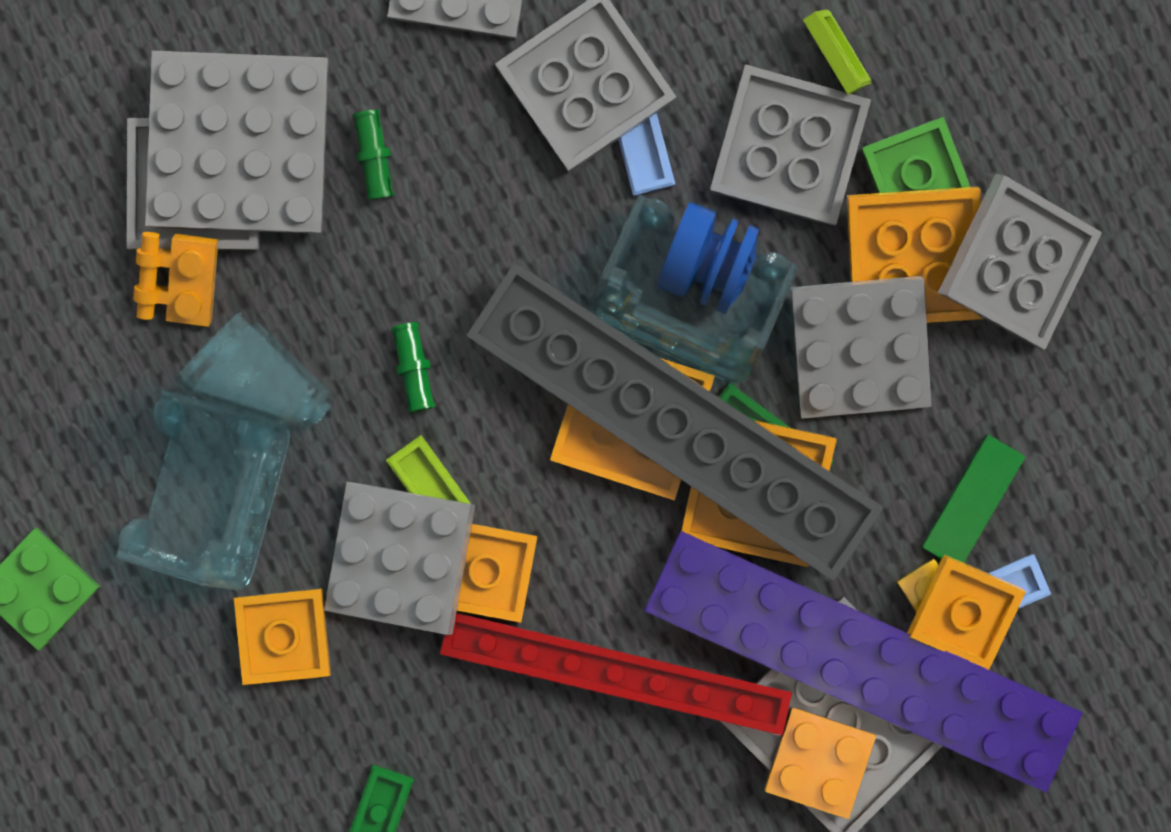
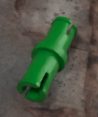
M380 109L353 113L352 116L355 121L360 152L356 153L357 162H362L367 200L395 196L387 160L388 157H391L390 148H385Z
M418 322L404 323L391 327L399 360L396 372L397 376H402L408 413L423 412L436 408L427 371L431 369L430 360L424 357Z

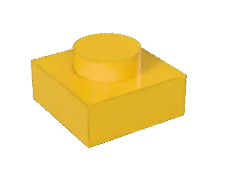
M933 558L896 582L915 612H917L938 568V564Z

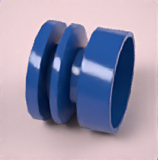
M689 202L668 252L656 288L683 298L695 281L702 284L699 304L706 307L713 289L723 292L716 311L726 315L729 307L742 294L757 255V235L760 229L749 225L744 240L740 243L733 240L739 220L732 219L723 234H717L713 232L716 212Z

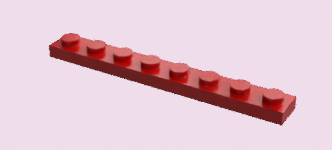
M456 613L453 634L444 635L440 655L782 736L792 696L790 691Z

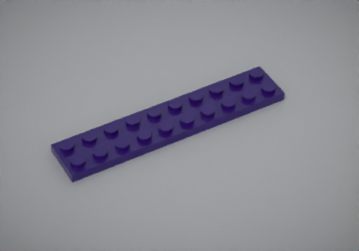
M683 531L679 532L644 609L647 613L1046 793L1083 713L948 651L943 652L910 638V634Z

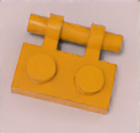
M150 231L143 232L141 247L136 252V264L140 266L139 284L134 286L133 301L137 303L136 317L144 320L153 319L155 304H166V321L209 327L213 315L219 239L175 233L172 238L171 249L159 248L160 234ZM157 267L170 268L168 286L156 285Z

